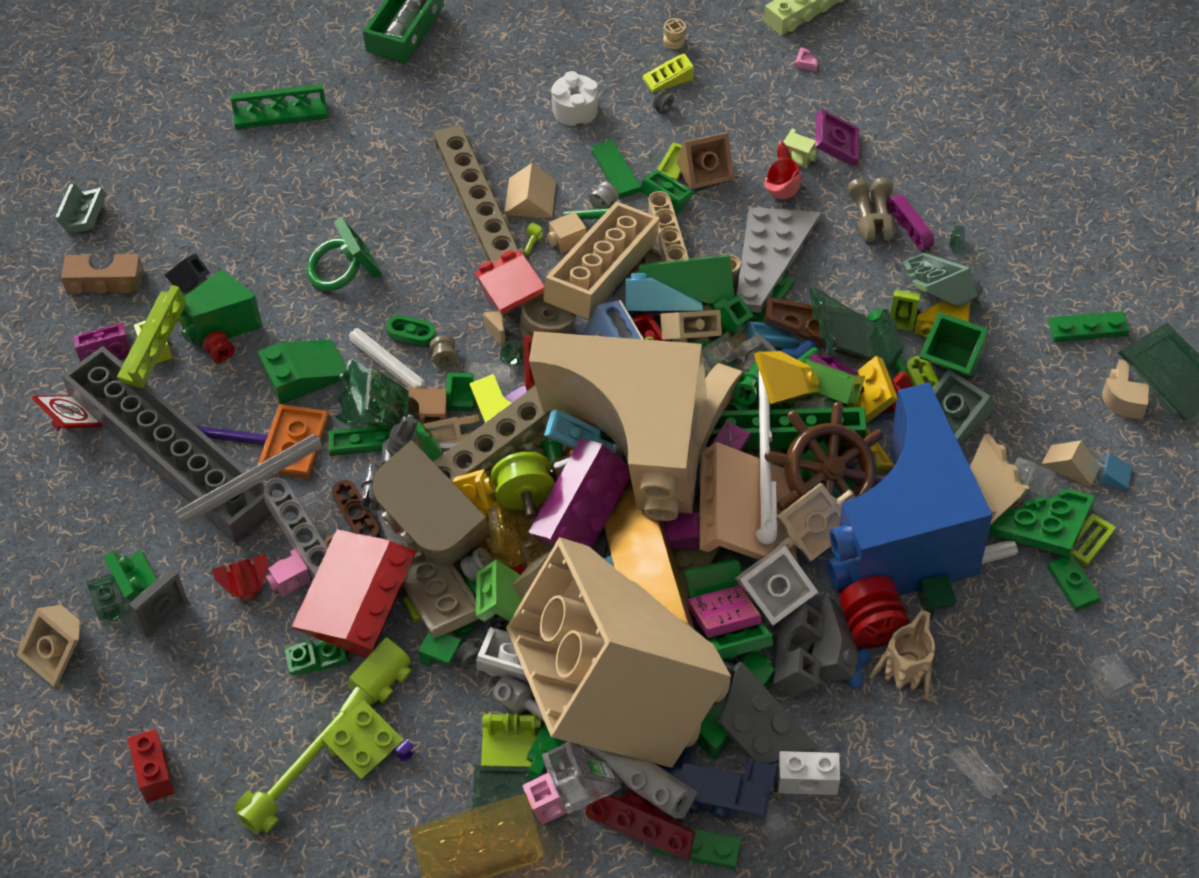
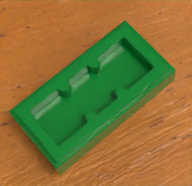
M1073 554L1070 557L1065 556L1048 563L1047 569L1074 611L1100 601L1101 597Z

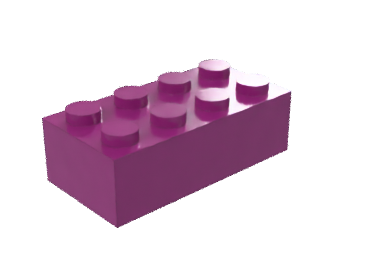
M581 438L528 533L549 550L553 549L559 537L589 546L592 549L631 478L629 466L603 443Z

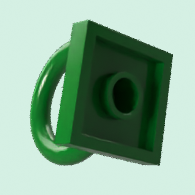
M342 216L334 221L342 238H335L322 243L314 250L307 264V276L310 283L322 291H334L346 286L356 276L360 264L373 278L382 274L364 241ZM341 248L347 259L351 262L348 270L334 281L321 280L317 275L319 260L328 251Z

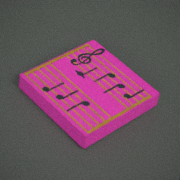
M740 585L688 599L691 613L708 638L761 624L760 613Z

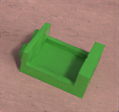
M494 560L476 572V617L486 621L497 614L510 622L522 602V598L512 587V584L520 574L498 560Z

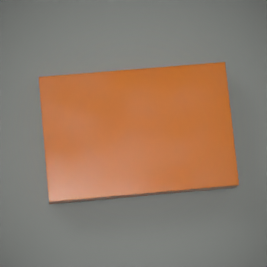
M279 404L258 465L313 434H316L320 441H322L330 417L329 411ZM318 450L276 474L309 478Z

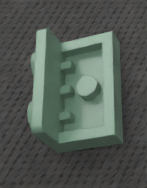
M70 184L55 217L56 221L69 234L91 230L95 225L99 211L103 207L107 193L102 188L82 192L76 184Z

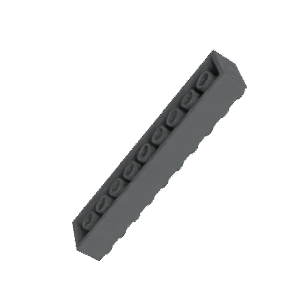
M104 346L62 375L68 394L190 503L247 472L149 385L145 384L142 389L120 382L117 375L123 363ZM258 483L205 513L204 516L235 543L271 514L264 500L265 486L262 483Z

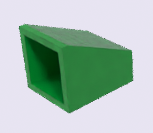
M222 269L184 297L187 303L178 319L183 329L181 333L185 340L189 343L194 342L200 348L203 347L204 339L215 331L224 332L229 339L262 327L255 295Z
M938 312L919 358L967 376H976L986 353L988 329Z

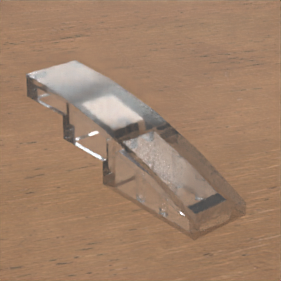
M728 332L702 348L705 378L718 363L726 365L741 354Z

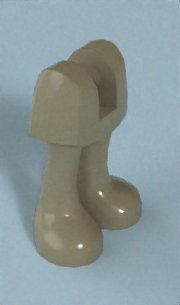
M886 177L878 178L872 183L871 189L869 188L868 181L858 178L851 181L848 185L849 196L857 203L861 219L857 222V228L866 243L874 242L875 228H880L882 241H892L896 224L894 218L888 213L886 200L893 192L892 180ZM869 192L871 194V198L873 200L874 207L876 210V213L873 214L870 208Z

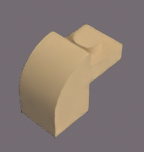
M1119 359L1116 369H1111L1110 376L1106 379L1102 391L1103 401L1111 411L1118 415L1143 419L1148 406L1149 384L1128 381L1129 361Z

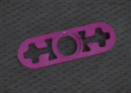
M902 194L888 198V210L900 226L908 231L906 232L917 248L923 251L933 247L934 236L931 230Z

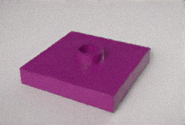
M821 109L816 114L815 148L851 166H855L859 162V128Z

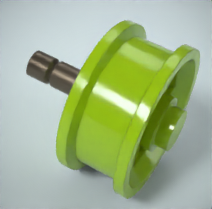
M519 452L509 455L496 463L492 469L491 477L493 483L497 486L495 491L497 502L508 509H524L526 519H535L537 517L535 506L541 505L546 501L555 485L554 479L549 475L551 465L548 458L536 452Z

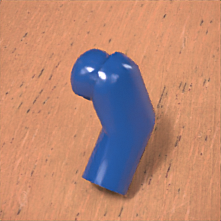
M806 339L796 349L782 348V352L798 359L811 348H817V345L813 340Z
M866 649L858 651V662L854 678L845 680L848 681L851 688H858L864 682L862 666L871 660V655Z

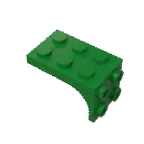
M731 559L687 571L685 579L689 599L739 586L735 577L741 574L740 563L736 559ZM691 613L694 624L702 636L714 644L721 659H733L739 654L759 652L765 647L773 646L772 635L762 621L758 625L708 638Z

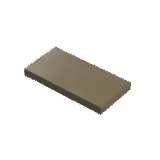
M420 553L415 554L413 564L402 589L432 638H438L478 620L479 618L476 617V598L454 564L435 565L428 562Z

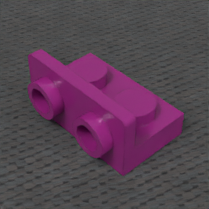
M123 323L73 336L80 362L102 346L119 360L127 358L130 352Z

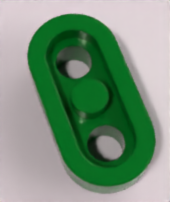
M395 315L386 324L388 336L396 341L423 347L430 345L431 340L436 337L435 327L429 321L404 315Z

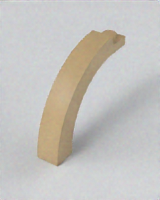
M718 363L705 378L707 397L700 453L705 450L720 416L734 398L733 390L740 382L743 371Z

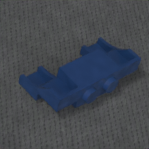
M692 747L684 748L672 768L656 764L698 792L688 812L699 813V810L711 812L712 816L720 819H728V816L737 818V815L765 820L770 795H773L779 769L778 763L768 764L754 761L753 758L748 759L744 777L737 773L690 764L693 753Z

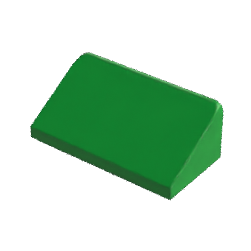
M658 169L642 179L641 193L649 197L650 194L656 191L666 192L670 196L676 215L680 213L694 195L692 190Z
M418 421L415 430L419 448L433 462L442 455V450L435 436Z

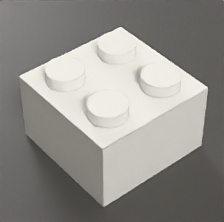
M779 545L735 577L738 584L769 625L776 624L818 593L787 547Z

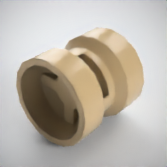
M672 18L664 23L665 35L663 43L667 48L680 49L685 45L686 24L683 20Z

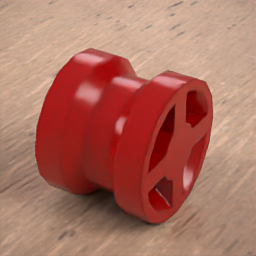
M215 331L209 334L203 341V348L210 353V357L215 363H221L231 358L235 352L234 345L228 341L227 336L222 331Z

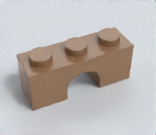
M114 254L113 263L101 270L94 269L90 255H65L61 280L66 293L96 292L104 294L106 292H140L144 269L139 254Z
M446 388L369 389L366 412L369 427L393 425L396 418L401 413L407 411L417 413L422 424L447 419Z

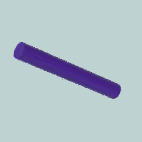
M196 426L208 438L265 445L268 435Z

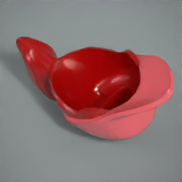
M781 141L777 149L779 160L770 166L764 186L773 197L786 200L798 192L801 184V171H799L796 162L793 161L787 145Z

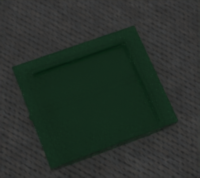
M1168 322L1118 353L1183 421L1199 412V354Z

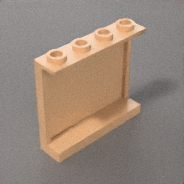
M715 442L700 453V550L710 552L721 546L760 560L774 550L775 545H778L788 537L785 528L777 519V538L773 543L762 544L756 538V531L761 529L760 459ZM771 463V481H776V509L778 515L782 512L777 508L778 501L791 491L786 482L784 468ZM793 546L789 549V552L797 561L796 547Z

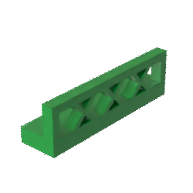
M323 84L230 94L235 130L328 119ZM310 93L320 94V98L310 99L306 96ZM286 96H294L296 98L294 101L284 100ZM268 98L273 100V102L270 104H264L261 102L263 99ZM246 101L250 103L245 107L237 106V102Z

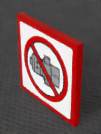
M34 395L32 397V400L53 419L51 425L57 431H60L61 427L68 430L70 428H100L103 426L70 395Z

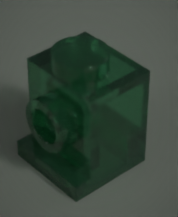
M112 573L86 581L99 621L113 620L118 618L120 614L127 613L121 590Z

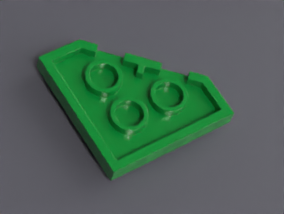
M1066 489L1059 491L1058 496L1045 499L1043 496L1026 501L1024 506L1012 510L1009 508L991 525L990 535L1070 557L1094 505L1095 496Z

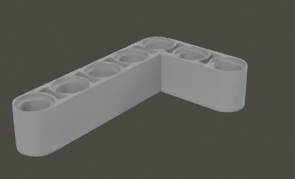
M281 478L270 479L264 488L265 503L289 543L307 566L309 575L313 580L319 566H315L311 561L316 557L324 558L328 548L288 483ZM274 490H280L284 495L280 498H274L270 493ZM288 512H293L298 517L290 521L286 520L283 516ZM300 535H308L312 540L308 543H301L297 538Z

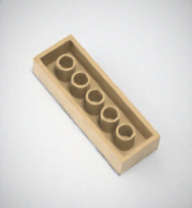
M616 201L546 276L544 302L589 319L596 306L601 305L657 242L660 218Z

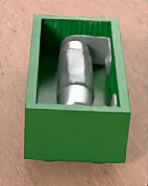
M384 0L363 30L366 52L407 63L444 7V0Z

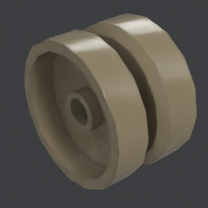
M544 293L521 306L520 340L523 343V337L533 336L534 331L574 334L576 314L544 302Z

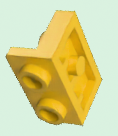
M485 470L455 477L452 481L454 485L486 517L488 525L492 524L493 529L498 528L505 515L504 508L497 502L494 494L493 480L487 477Z

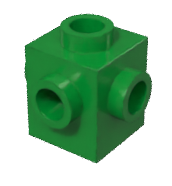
M740 294L730 301L724 298L712 306L714 310H720L722 336L729 332L732 336L745 328L742 323L753 317Z

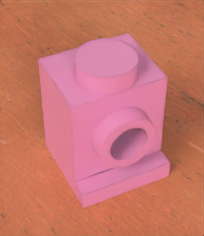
M295 549L290 551V557L279 560L269 567L270 574L265 576L272 591L277 589L281 597L311 582L308 568Z
M550 773L522 785L531 808L542 825L569 812L562 793Z

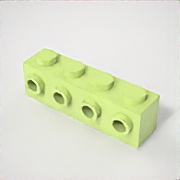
M774 0L765 5L764 22L782 36L789 31H794L797 26L811 21L814 16L821 12H826L831 6L844 0Z

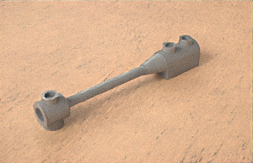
M510 675L503 676L497 682L493 691V698L515 713L520 714L528 710L544 721L537 702L533 700L534 694L530 686L525 685ZM581 745L607 762V765L625 782L628 788L673 818H685L698 793L696 790L652 762L638 761L627 756Z

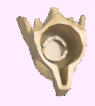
M921 610L911 624L901 627L893 634L887 650L869 676L870 679H873L886 666L885 679L889 681L894 676L896 688L899 690L909 682H911V690H916L920 682L924 680L925 699L929 700L935 651L934 639L929 631V612Z

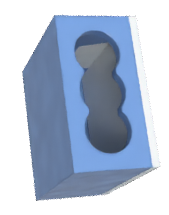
M621 300L597 305L581 334L644 340Z

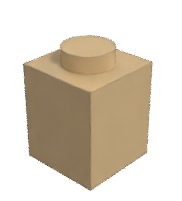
M573 212L549 222L547 238L552 247L556 246L559 252L563 253L572 249L586 234V227L577 214Z

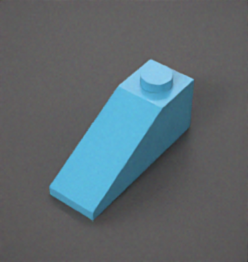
M632 273L631 278H626L627 311H703L701 302L653 278H646V273Z

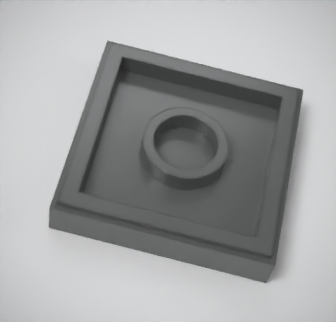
M171 567L129 604L139 631L145 637L152 635L188 603L178 572Z

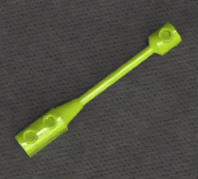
M387 637L349 677L347 688L352 693L341 707L340 713L268 793L257 791L253 794L248 790L237 801L233 809L237 812V819L254 834H259L262 829L269 833L279 821L275 816L278 813L276 800L326 746L321 737L362 700H365L369 705H374L377 701L384 704L394 691L390 686L396 680L403 683L410 675L412 670L408 667L411 664L409 656Z

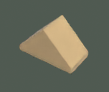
M1081 440L1051 445L1041 463L1042 467L1088 487H1091L1101 468L1100 464Z

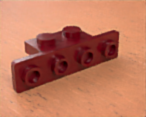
M596 788L590 790L585 812L588 818L684 860L691 857L696 833L694 830L680 825L683 819L673 818L633 790L619 798Z

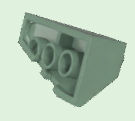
M922 253L903 261V265L915 287L955 306H963L968 304L970 299L978 296L971 268L927 253Z

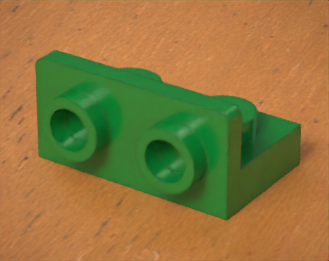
M140 550L131 557L121 556L114 551L104 556L124 597L131 602L158 579L144 552Z

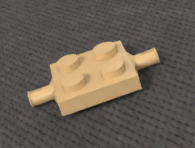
M819 483L777 515V519L785 528L788 537L778 545H775V548L782 545L786 546L789 550L795 546L800 549L808 561L814 560L831 546L829 530L840 526L842 503L856 498L855 495H852L853 492L847 490L846 493L836 499L829 494L823 484Z

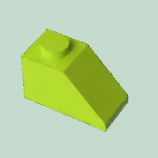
M895 289L888 327L913 331L920 299L919 293Z

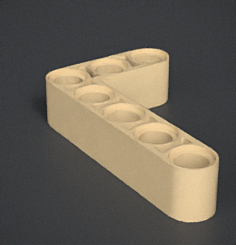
M663 191L653 192L649 196L648 214L660 218L656 243L662 262L689 259L670 196ZM730 255L734 286L739 282L741 261L738 257Z

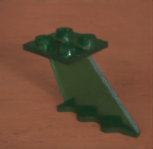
M810 288L813 318L819 321V334L821 338L826 340L827 356H832L835 349L868 360L878 356L884 360L890 376L895 369L900 354L903 353L904 344L902 339L899 338L896 323L892 319L889 310L883 309L876 324L819 289Z
M354 359L348 361L346 371L339 374L344 392L337 394V400L342 408V412L335 415V418L351 428H357V423L386 424L390 428L401 423L408 413L409 390L372 366L366 368Z

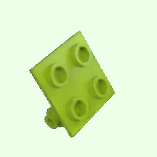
M362 700L321 737V740L328 746L326 749L333 757L337 755L361 780L387 757L394 748L404 741L365 700Z
M484 714L482 716L481 768L529 769L532 762L526 760L527 755L541 730L542 720L534 714Z

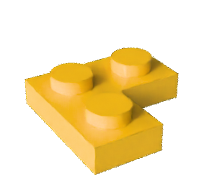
M875 356L858 370L859 376H866L863 383L865 391L859 395L857 404L850 402L846 405L847 408L864 407L866 424L897 401V395L884 360L878 356Z

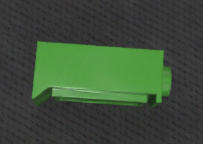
M799 359V361L811 366L812 370L817 374L820 391L818 394L849 404V402L857 404L866 376H854L811 361L810 359Z

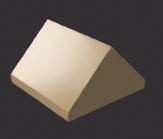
M533 163L529 164L509 178L504 214L506 216L552 218L556 180Z

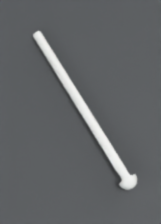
M759 371L761 529L756 531V538L762 544H771L777 538L776 481H771V462H767L764 458L765 453L770 451L769 442L772 441V433L770 431V401Z

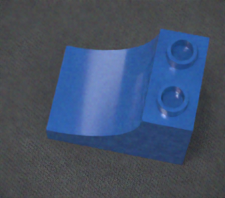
M930 382L898 390L890 454L895 466L878 485L868 492L842 503L840 526L829 530L830 543L835 557L827 559L826 565L830 582L835 591L846 589L851 584L864 578L886 576L892 578L901 596L918 591L920 581L924 578L948 575L950 582L980 574L993 514Z

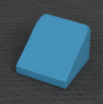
M1108 453L1101 484L1128 490L1132 467Z

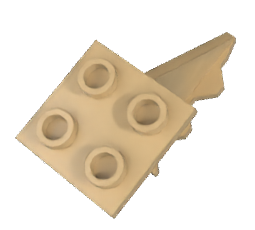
M989 433L984 434L970 468L993 514L990 524L992 525L1014 503L1017 505L1022 502L1029 490V486L1020 483L1018 468L1016 465L1008 463L1004 445L997 444Z

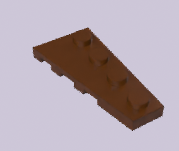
M767 298L765 303V324L801 338L813 340L817 344L863 361L866 355V314Z

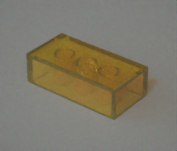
M526 793L409 828L422 878H487L545 860Z

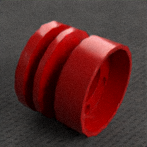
M886 576L864 578L851 584L840 594L839 604L845 619L849 622L848 628L852 633V639L856 646L866 649L889 644L893 634L898 629L911 624L904 606L900 603L901 598L892 578Z

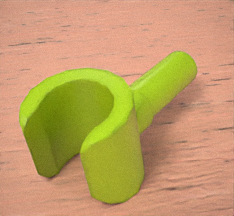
M531 223L526 231L530 239L523 252L525 255H529L536 241L543 237L541 226L535 223Z

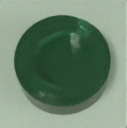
M955 225L953 227L949 244L951 249L960 251L965 237L964 226Z
M513 339L506 341L500 350V360L502 363L509 366L517 365L523 357V345Z

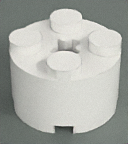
M569 71L565 73L564 77H561L553 84L551 90L552 111L560 123L568 126H576V124L580 123L584 125L596 117L598 113V88L596 81L584 75H578L574 71Z

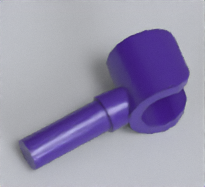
M405 739L393 750L401 761H407L416 753L413 750V744L408 739Z

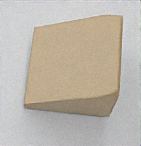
M499 311L484 313V328L501 346L505 345L503 314Z

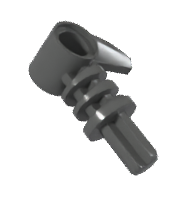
M413 415L404 417L401 423L394 425L391 429L389 439L385 440L382 444L381 466L411 440L414 443L416 442L417 434L415 429L418 425V420L414 419Z

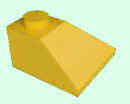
M781 351L754 353L770 404L795 402L820 392L818 376L811 366Z

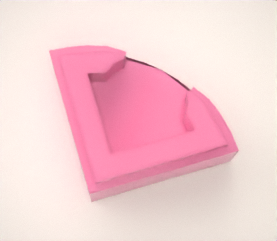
M800 47L795 67L817 72L818 60L810 54L809 50Z

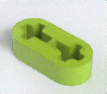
M919 356L909 359L906 369L914 386L930 382L933 389L939 380L930 362L920 359ZM914 366H917L919 369L923 368L922 374H920L919 370L917 368H914Z

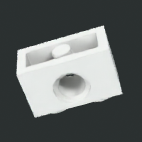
M779 751L778 793L837 795L840 783L839 753Z

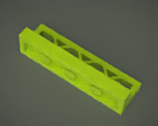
M172 285L168 293L160 292L117 375L120 382L144 388L187 303L178 286Z

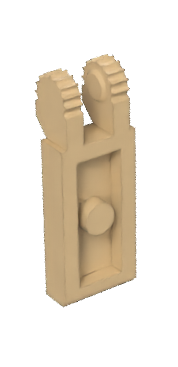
M479 416L454 417L423 425L435 436L438 443H459L474 432L470 431L469 433L461 434L459 425L476 423V421H479Z

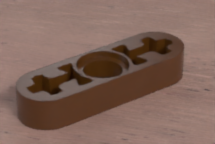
M341 480L335 483L332 488L333 499L351 531L356 534L380 538L379 525L371 511L364 510L360 506L362 496L354 483L348 480ZM343 490L347 493L349 492L350 501L347 502L345 496L340 492ZM353 509L364 511L359 517L349 516V512ZM365 523L367 529L372 531L371 535L363 533L362 524Z

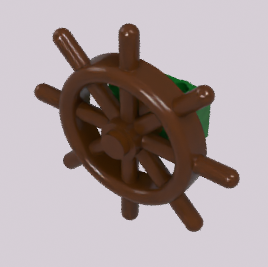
M836 402L832 406L831 423L819 424L809 429L796 411H790L788 419L799 433V436L792 442L787 454L768 451L764 455L767 462L784 465L786 482L791 491L778 501L777 508L784 511L819 483L823 484L829 494L835 498L841 494L843 495L847 490H851L850 487L854 485L851 480L860 481L856 492L852 494L855 497L868 492L874 485H878L886 476L876 474L875 459L870 447L883 438V432L877 429L863 439L854 430L841 425L843 405L840 402ZM829 437L828 447L823 441L818 443L815 438ZM839 441L845 443L850 448L841 456H838ZM807 445L809 450L802 454L805 446ZM857 458L860 470L847 468L846 465Z

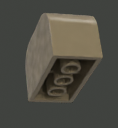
M412 440L376 472L373 479V492L383 512L381 516L385 519V524L395 535L400 532L399 535L404 540L403 543L406 547L418 551L428 562L441 566L456 563L491 533L486 517Z

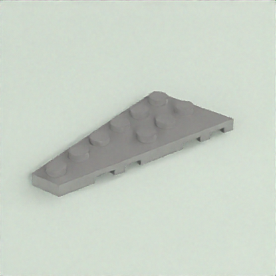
M749 207L737 296L740 294L751 312L761 313L767 298L772 296L773 289L783 279L784 272L789 270L802 250L804 241L807 237L811 236L814 226L820 222L821 212Z

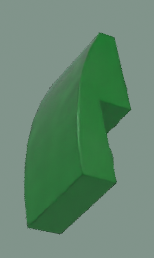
M310 639L285 649L288 669L291 675L308 674L350 663L348 651L324 641L314 644Z

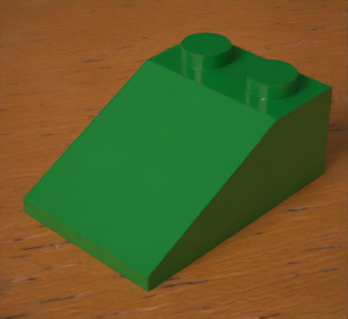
M332 339L280 342L257 351L261 369L279 404H285L351 377Z

